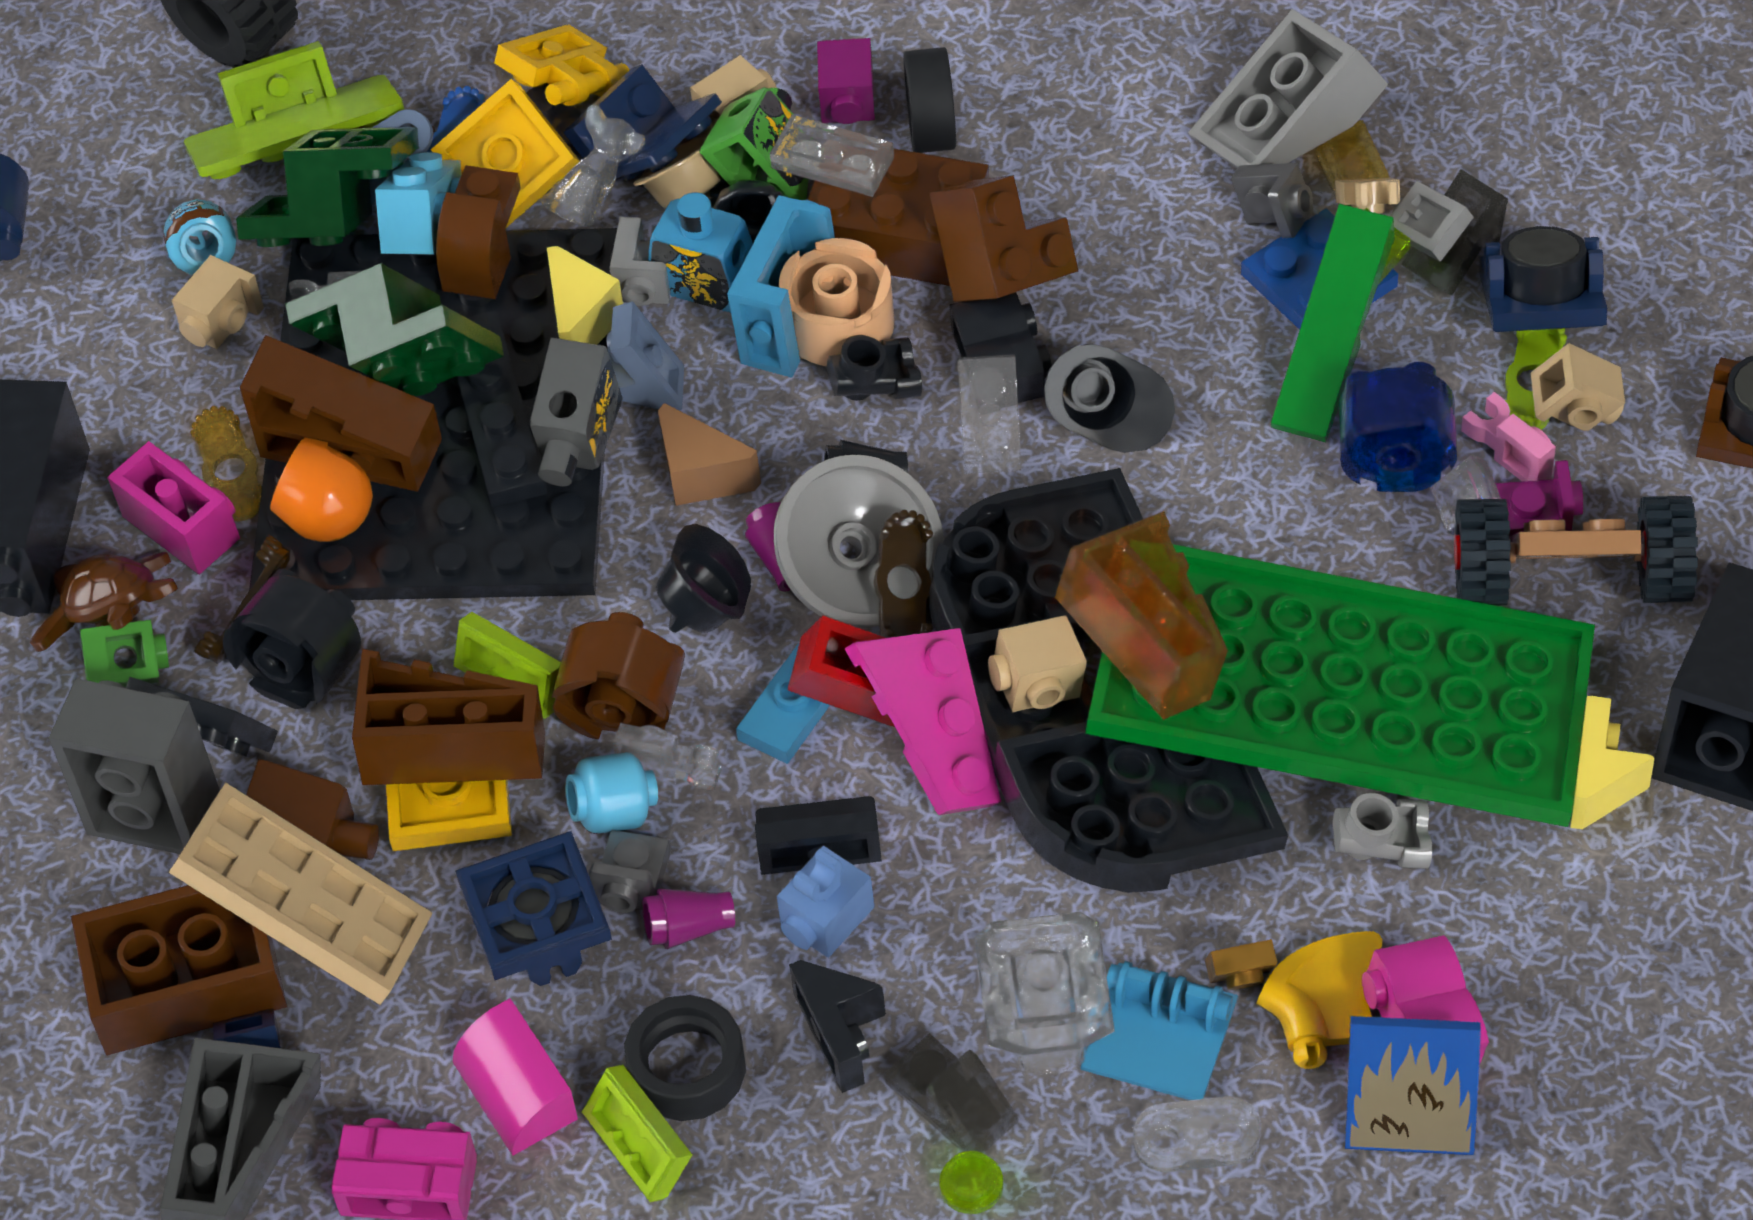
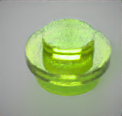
M964 1151L955 1155L943 1167L939 1179L940 1192L946 1204L964 1214H978L989 1210L999 1201L1003 1193L1004 1182L1000 1167L992 1158L978 1151Z

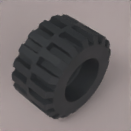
M160 0L170 19L195 47L217 62L229 65L232 68L260 60L295 26V21L298 19V11L295 7L297 5L296 0Z

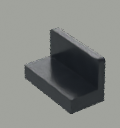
M871 796L760 808L755 812L756 844L761 875L799 871L822 846H825L852 865L882 862L875 799Z

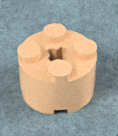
M830 238L815 242L814 250L800 256L798 251L787 260L780 273L779 288L787 289L789 293L800 359H805L817 365L827 366L828 357L841 354L844 342L851 337L858 335L870 336L880 343L882 340L891 338L895 322L891 275L887 265L884 266L877 258L876 251L870 246L852 239Z

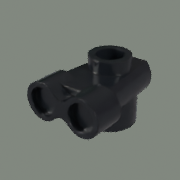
M858 335L844 342L841 354L828 357L827 373L834 396H845L848 399L860 401L870 395L892 394L894 399L919 397L922 394L921 373L918 366L914 363L912 344L908 337L886 339L880 343L870 336Z

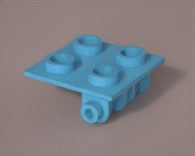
M1129 961L1119 963L1118 965L1111 964L1105 987L1109 991L1084 1056L1081 1070L1202 1104L1238 1000V995L1225 992L1223 987L1220 986L1210 988L1189 982L1184 976L1174 978L1170 977L1169 973L1165 971L1156 973L1137 968Z

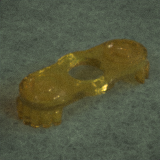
M212 406L210 411L203 409L202 415H196V422L191 424L193 430L190 431L193 439L198 443L203 458L202 477L207 485L222 491L232 502L236 510L232 515L234 521L248 520L259 512L261 491L263 489L257 479L258 461L253 452L247 448L239 427L240 419L238 415L234 414L232 409L227 411L225 406H221L219 410L216 406ZM236 458L245 462L243 473L233 480H220L215 476L217 466L227 459Z

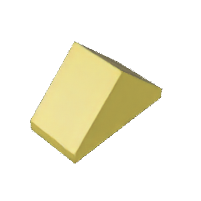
M559 246L548 247L547 254L559 339L597 345L611 331L613 307L623 304L620 282L615 277Z

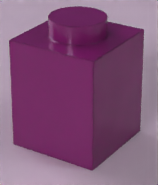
M871 38L817 41L818 92L822 123L838 122L841 124H852L857 121L875 120Z

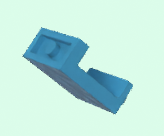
M778 195L727 293L741 364L793 377L800 363V355L789 293L787 289L779 288V277L787 260L799 251L800 256L815 249V242L835 238L831 210L828 207L810 200H797Z

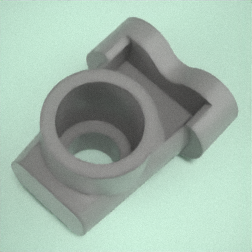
M1365 793L1358 796L1353 801L1351 807L1336 808L1332 821L1335 852L1347 853L1359 860L1371 857L1397 860L1398 866L1401 868L1428 869L1432 859V840L1428 833L1429 807L1427 801L1398 799L1396 805H1394L1390 799L1381 794Z

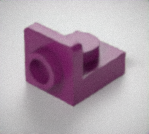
M1568 460L1555 461L1552 480L1495 483L1494 499H1506L1508 521L1510 523L1509 536L1518 532H1524L1523 523H1529L1532 520H1565V531H1572L1573 517L1583 514L1581 481H1571Z

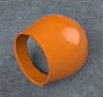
M305 437L298 444L283 470L273 494L270 510L304 538L319 542L340 540L356 531L366 519L373 498L371 482L365 470L354 459L329 447L328 442Z

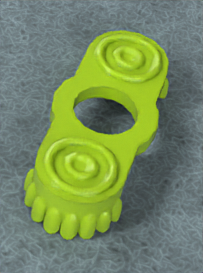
M1565 328L1516 331L1518 342L1514 362L1509 365L1505 374V388L1508 391L1505 401L1508 403L1510 415L1515 414L1530 427L1534 426L1540 430L1547 426L1550 418L1543 422L1535 417L1533 391L1521 387L1517 378L1525 371L1535 370L1563 348L1567 341Z

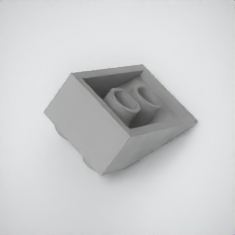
M1292 9L1190 129L1188 134L1235 168H1238L1239 165L1289 163L1353 127L1389 84L1356 48Z

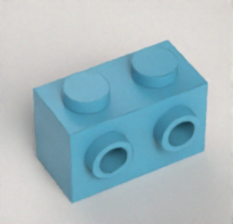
M425 152L411 155L409 160L400 168L394 170L393 174L375 189L381 254L436 253L437 230L442 204L446 192L455 193L462 176L461 161L442 160V155L439 153Z

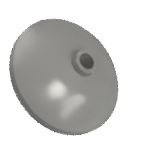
M866 455L834 457L816 464L801 475L783 497L774 525V549L777 563L787 585L796 597L819 616L823 615L859 628L879 626V598L875 593L873 581L875 571L879 567L880 532L884 527V522L894 513H899L902 510H907L908 512L914 510L917 512V515L922 514L924 516V521L930 523L929 529L933 531V536L926 542V568L932 579L936 551L939 543L942 544L944 541V534L937 509L925 489L900 467L880 458ZM841 542H848L854 547L856 552L854 559H849L841 553ZM895 567L888 574L887 583L892 594L902 599L911 598L915 595L918 582L912 571L904 567Z

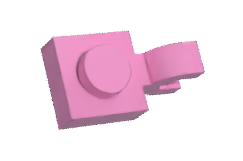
M1493 392L1486 398L1485 412L1493 419H1481L1472 411H1469L1462 417L1461 431L1471 439L1483 442L1494 450V460L1519 480H1552L1556 446L1551 443L1548 436L1542 430L1534 426L1530 427L1515 414L1510 415L1508 403L1497 393Z

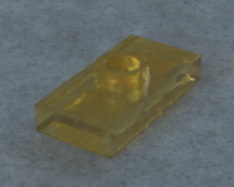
M1358 120L1353 127L1313 149L1335 199L1336 180L1390 178L1363 120Z

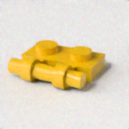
M570 24L498 44L494 64L512 74L513 78L522 85L540 87L548 83L549 85L545 90L547 101L552 105L563 103L567 106L583 103L591 94L602 96L630 70L624 63L614 65L604 59L607 47Z

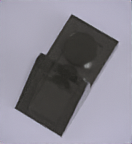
M1462 169L1456 175L1445 196L1466 206L1474 218L1441 262L1412 247L1401 264L1451 296L1481 249H1485V243H1500L1508 203L1507 197Z
M930 1033L884 1072L885 1083L973 1162L1018 1123V1116L979 1057L972 1050H968L960 1058H957Z

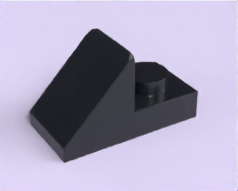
M803 960L789 964L793 994L841 1092L843 1093L865 1084L862 1060L870 1058V1054L859 1026L885 1016L883 988L875 982Z

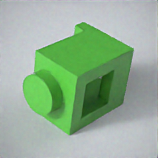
M151 620L129 622L125 627L118 630H113L110 625L80 629L86 681L96 683L105 680L113 681L126 688L129 677L153 684L159 683L158 669L169 668L165 634L153 635ZM120 649H130L136 654L137 661L130 668H121L114 661L116 652Z

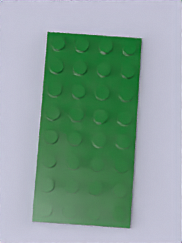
M1127 536L1085 734L1568 827L1573 812L1595 624Z

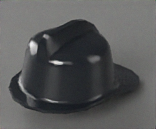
M1092 343L1074 346L1059 355L1049 368L1043 387L1045 405L1054 420L1078 435L1108 449L1122 453L1143 451L1158 444L1170 430L1175 414L1173 393L1162 376L1150 367L1115 350Z
M698 524L684 526L676 537L671 552V559L656 585L660 600L671 613L669 630L676 633L687 626L698 632L708 633L729 619H740L745 612V606L750 593L751 577L745 561L737 549L722 535L709 527Z

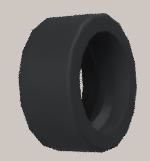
M941 47L905 51L903 55L904 77L913 152L926 153L954 150L956 148V123L947 49Z
M694 995L667 997L647 1007L634 1020L624 1043L625 1062L628 1072L662 1116L677 1121L704 1119L725 1108L740 1091L746 1073L741 1030L730 1012L712 999ZM693 1031L706 1034L714 1038L721 1047V1063L710 1075L697 1082L674 1084L661 1081L653 1075L649 1068L648 1057L650 1052L660 1041L676 1033Z

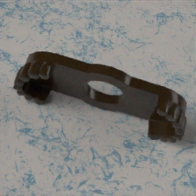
M902 510L899 513H894L884 522V527L880 532L879 567L875 571L873 583L875 593L879 598L880 633L886 638L928 633L933 630L932 624H926V599L929 596L931 585L930 573L926 568V542L933 536V531L929 529L930 523L924 521V516L922 514L917 515V512L914 510L909 512ZM904 567L914 573L917 578L918 588L913 597L902 599L892 594L888 588L887 579L888 574L893 568Z
M271 535L266 537L261 550L256 554L257 558L266 567L242 600L221 636L210 631L205 632L193 652L205 659H211L217 664L227 658L223 647L225 631L264 582L271 578L278 569H286L289 563L291 553L283 547L280 541Z

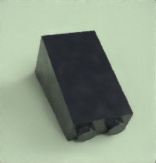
M0 379V612L10 616L22 617L29 613L50 614L56 590L53 575L62 565L90 452L67 382Z
M1729 562L1671 687L1651 778L1753 811V569Z

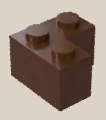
M1014 175L970 180L929 193L954 302L1000 298L1079 271L1067 217L1024 221Z

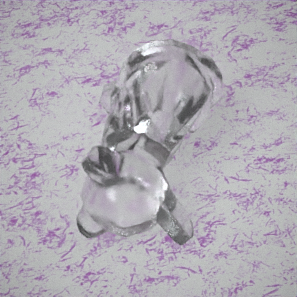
M596 104L590 105L585 115L586 128L592 137L594 149L587 157L577 163L562 181L555 183L547 195L541 197L542 205L551 212L569 222L587 227L593 226V224L600 225L604 218L601 208L616 182L618 164L638 153L646 141L643 134L636 133L634 128L622 118H606L603 110Z

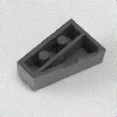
M194 1038L160 1207L161 1220L245 1219L321 1088L320 1053Z

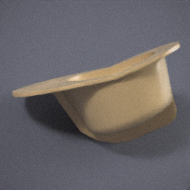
M713 118L710 126L690 140L684 138L674 148L678 155L667 166L654 173L649 168L645 169L642 176L633 183L634 186L643 184L655 200L665 209L670 201L680 199L688 193H701L710 199V190L720 182L722 176L703 157L700 149L718 119Z

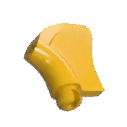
M1363 931L1318 940L1287 956L1277 965L1267 979L1256 1004L1272 1013L1280 1021L1288 1049L1293 1052L1294 1063L1300 1068H1318L1327 1060L1328 1055L1325 1047L1349 1044L1351 1016L1372 1017L1370 1007L1363 992L1362 976L1364 972H1367L1374 950L1381 949L1382 947L1380 934L1374 931Z

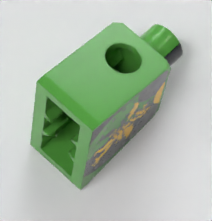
M763 87L726 106L700 149L703 157L730 186L742 180H762L774 185L777 190L783 192L785 197L797 200H806L813 139L811 133L790 111L792 107L791 96L779 88Z

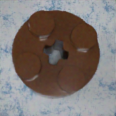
M626 612L612 613L608 621H593L573 628L568 636L553 688L552 698H555L553 705L555 715L569 728L588 738L599 740L602 730L627 733L624 742L626 744L644 745L656 741L663 735L669 720L683 669L684 650L680 646L666 641L661 636L644 629V624L640 618Z

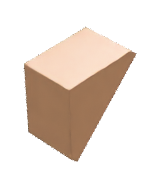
M666 403L658 409L663 446L676 506L752 492L761 484L757 450Z

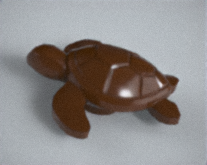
M158 552L136 561L124 556L100 554L90 556L78 564H68L59 568L53 575L55 588L60 595V605L37 629L30 640V644L36 652H42L71 629L75 623L95 624L96 627L110 625L113 630L125 627L140 611L138 606L140 602L160 600L178 589L174 579L154 580V575L152 574L171 562L168 552Z

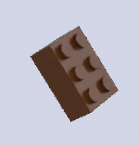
M830 138L808 200L826 206L831 210L835 238L852 239L870 246L876 251L877 258L884 266L887 265L891 276L950 286L929 193L970 180L990 178L989 165Z
M189 885L71 916L90 1018L106 1056L212 1028L215 1022L274 1008L275 1011L288 1007L272 937Z

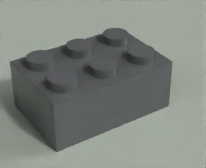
M75 679L50 733L49 741L87 835L180 854L220 791L190 702L168 692L151 694L127 689L113 681L105 680L96 683Z

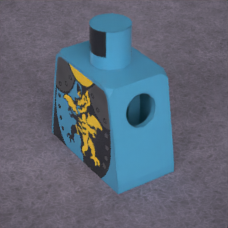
M688 193L680 199L670 201L652 233L648 261L666 264L670 296L731 313L727 293L753 242L745 220L739 215L711 208L710 200L704 194Z

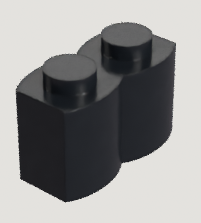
M1015 292L995 299L961 301L949 304L953 337L980 412L1045 397L1043 387L1048 370L1052 364L1046 345L1036 346L1033 336L1038 334L1030 303L1021 304Z

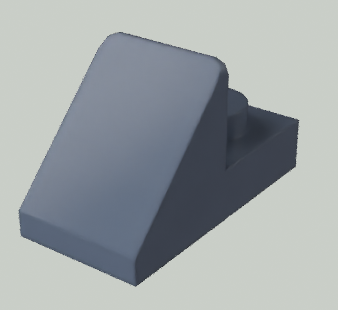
M633 301L614 306L611 332L607 334V351L623 397L622 401L659 409L666 403L677 410H682L684 364Z

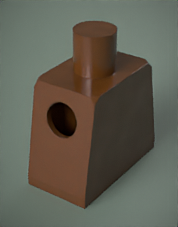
M258 759L246 793L248 797L342 856L366 860L374 858L379 841L378 825L354 821L353 808L347 789L344 786L277 763Z

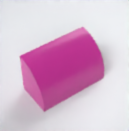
M511 998L484 1013L465 1031L455 1047L453 1064L512 1156L578 1119L571 1089Z

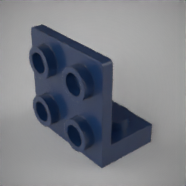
M642 64L630 69L566 128L563 133L601 183L619 177L629 181L647 168L654 173L673 161L678 155L674 147L684 138L690 140L708 128L712 123L709 114L722 101L714 93L674 107ZM614 126H620L621 131L616 132ZM629 137H637L638 143L635 144V142H631L629 140ZM625 141H626L627 143H630V142H631V145L634 146V147H631L630 145L626 144Z

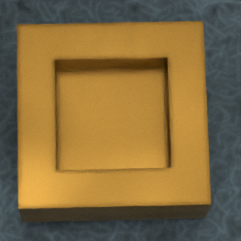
M1272 939L1211 951L1205 958L1210 983L1226 980L1228 990L1243 989L1264 983L1263 973L1271 971L1278 964Z

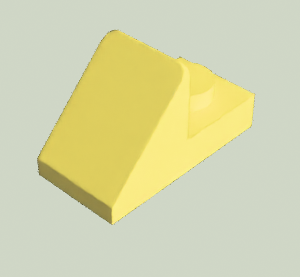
M1587 695L1570 828H1586L1650 787L1654 757L1649 754L1618 750L1621 724L1609 722L1612 698Z

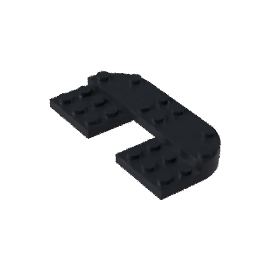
M1117 468L997 493L966 509L954 520L953 530L948 534L943 543L938 545L930 585L929 608L935 631L961 629L995 776L1021 834L1040 856L1067 875L1090 885L1132 893L1168 889L1170 877L1173 874L1283 850L1286 846L1288 833L1258 767L1085 734L1093 696L1085 676L1079 698L1061 701L1045 709L1030 708L1012 712L1003 690L996 691L992 685L988 670V659L995 654L1000 629L1066 615L1075 636L1107 630L1127 536L1153 540L1121 469Z

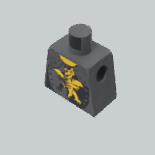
M552 337L550 339L530 426L542 457L538 475L547 483L556 486H568L572 483L576 467L593 470L598 468L601 463L623 399L606 346Z

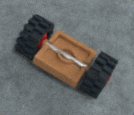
M1642 496L1640 507L1638 508L1639 522H1637V530H1625V519L1589 520V522H1583V531H1565V520H1532L1529 523H1523L1524 532H1518L1510 536L1509 512L1506 499H1458L1455 510L1456 525L1454 527V563L1457 598L1490 605H1507L1510 589L1509 571H1511V563H1515L1516 559L1633 556V560L1637 562L1639 570L1640 596L1643 599V603L1692 602L1695 597V586L1697 585L1696 568H1698V557L1696 556V548L1698 547V537H1696L1697 522L1696 518H1694L1695 507L1694 503H1692L1693 499L1691 496Z

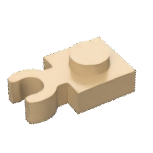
M1394 178L1336 180V203L1351 205V207L1378 214L1385 213V204H1399L1400 180Z

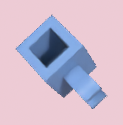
M822 846L777 895L782 932L797 947L804 950L813 947L829 958L874 908L871 876L825 846Z

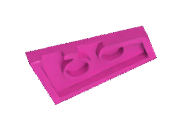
M960 628L856 642L845 648L854 667L856 668L861 665L876 694L871 697L881 715H889L905 744L903 754L938 816L992 807L1001 802Z

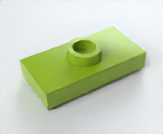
M470 612L459 620L454 667L464 673L468 670L537 685L543 718L546 719L554 713L553 705L555 698H552L561 664L560 661L474 612Z
M625 1066L607 1067L584 1106L582 1113L649 1202L663 1200L670 1194L692 1157V1153Z

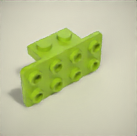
M319 41L217 73L233 123L190 136L184 140V144L200 177L210 176L212 179H224L240 172L242 165L260 159L263 162H275L284 159L283 151L311 130L355 129L361 126L373 128L395 113L405 110L401 97L385 75H377L335 89L322 45Z

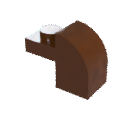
M465 165L455 193L446 192L439 217L436 243L437 266L443 291L496 299L511 259L505 228L521 188L518 173Z

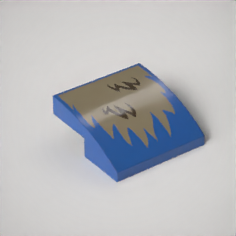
M1351 1016L1345 1149L1474 1155L1481 1023Z

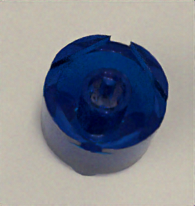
M1412 362L1405 367L1384 368L1372 372L1358 371L1346 378L1345 390L1339 401L1340 462L1343 471L1352 481L1361 485V477L1376 482L1377 491L1417 492L1430 488L1440 482L1441 472L1449 465L1451 470L1457 462L1455 398L1451 388L1441 378L1436 376L1434 366L1425 362Z

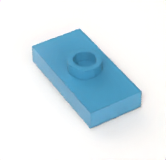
M799 643L736 728L738 741L786 764L790 762L830 706L787 690Z

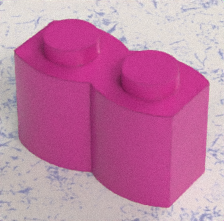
M1443 935L1374 950L1367 972H1364L1362 976L1363 992L1370 1008H1378L1382 1018L1480 1022V1064L1489 1043L1487 1031L1480 1010L1473 996L1466 988L1457 955L1446 936Z

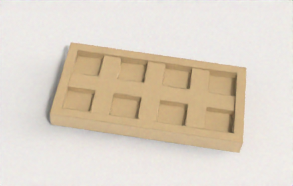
M226 782L169 871L176 878L379 1005L382 1004L391 992L433 914Z

